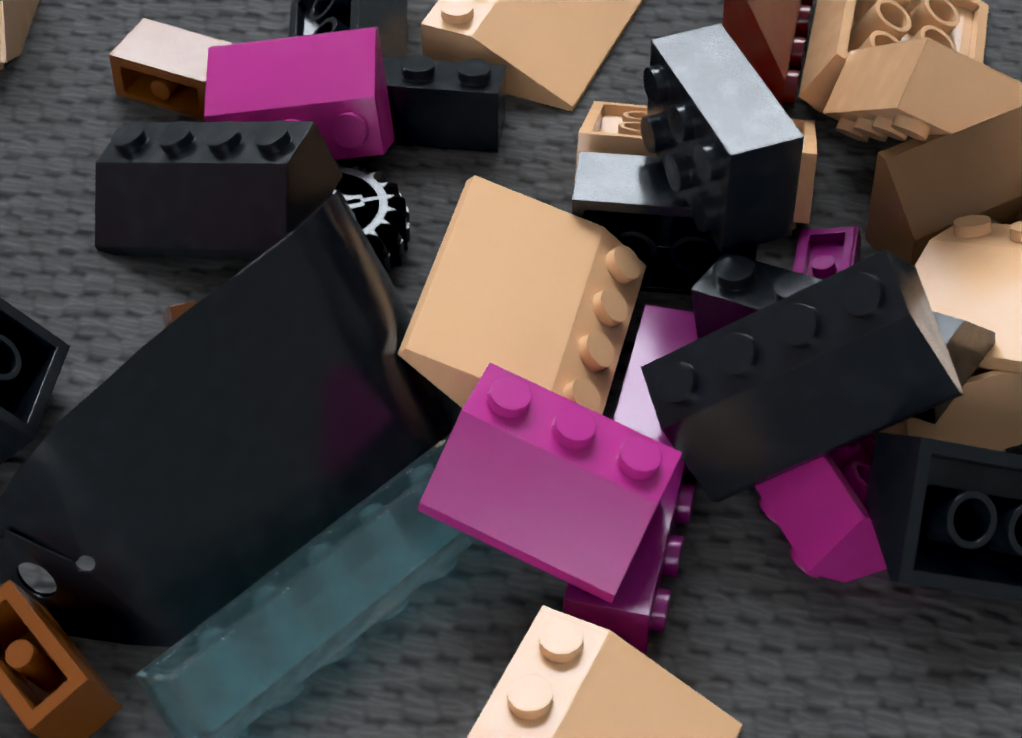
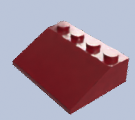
M724 0L722 26L780 105L783 107L784 103L795 104L799 80L798 70H801L805 38H807L813 0Z

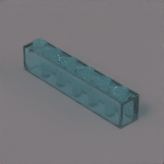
M450 434L135 675L174 738H246L250 732L249 725L269 708L283 706L296 698L305 687L303 681L322 665L335 663L350 654L357 646L356 638L374 623L386 621L399 614L408 605L407 597L425 582L437 580L448 574L457 565L458 560L456 557L473 543L482 542L417 510Z

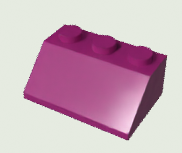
M378 27L211 46L208 48L205 122L314 121L335 160L384 155L394 142L395 134Z
M489 363L459 414L417 510L612 603L660 504L682 452L495 364Z
M874 435L755 486L761 496L759 499L760 508L771 521L779 525L791 544L789 554L792 560L803 572L811 577L819 578L821 576L846 583L887 569L865 503L875 443Z

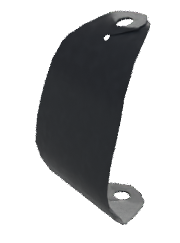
M339 188L290 234L181 314L59 420L14 474L0 497V584H5L9 579L44 606L68 636L127 645L181 648L212 642L254 629L304 601L346 573L389 540L419 512L417 510L419 502L462 409L397 354L412 317ZM80 556H91L95 561V567L91 571L79 568L76 562ZM24 562L39 565L53 577L57 589L52 593H42L35 590L22 578L19 573V565Z

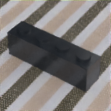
M411 55L405 58L382 56L395 134L393 145L486 152L499 151L505 122L506 65L489 64L481 59H467L461 62L433 60L425 55Z

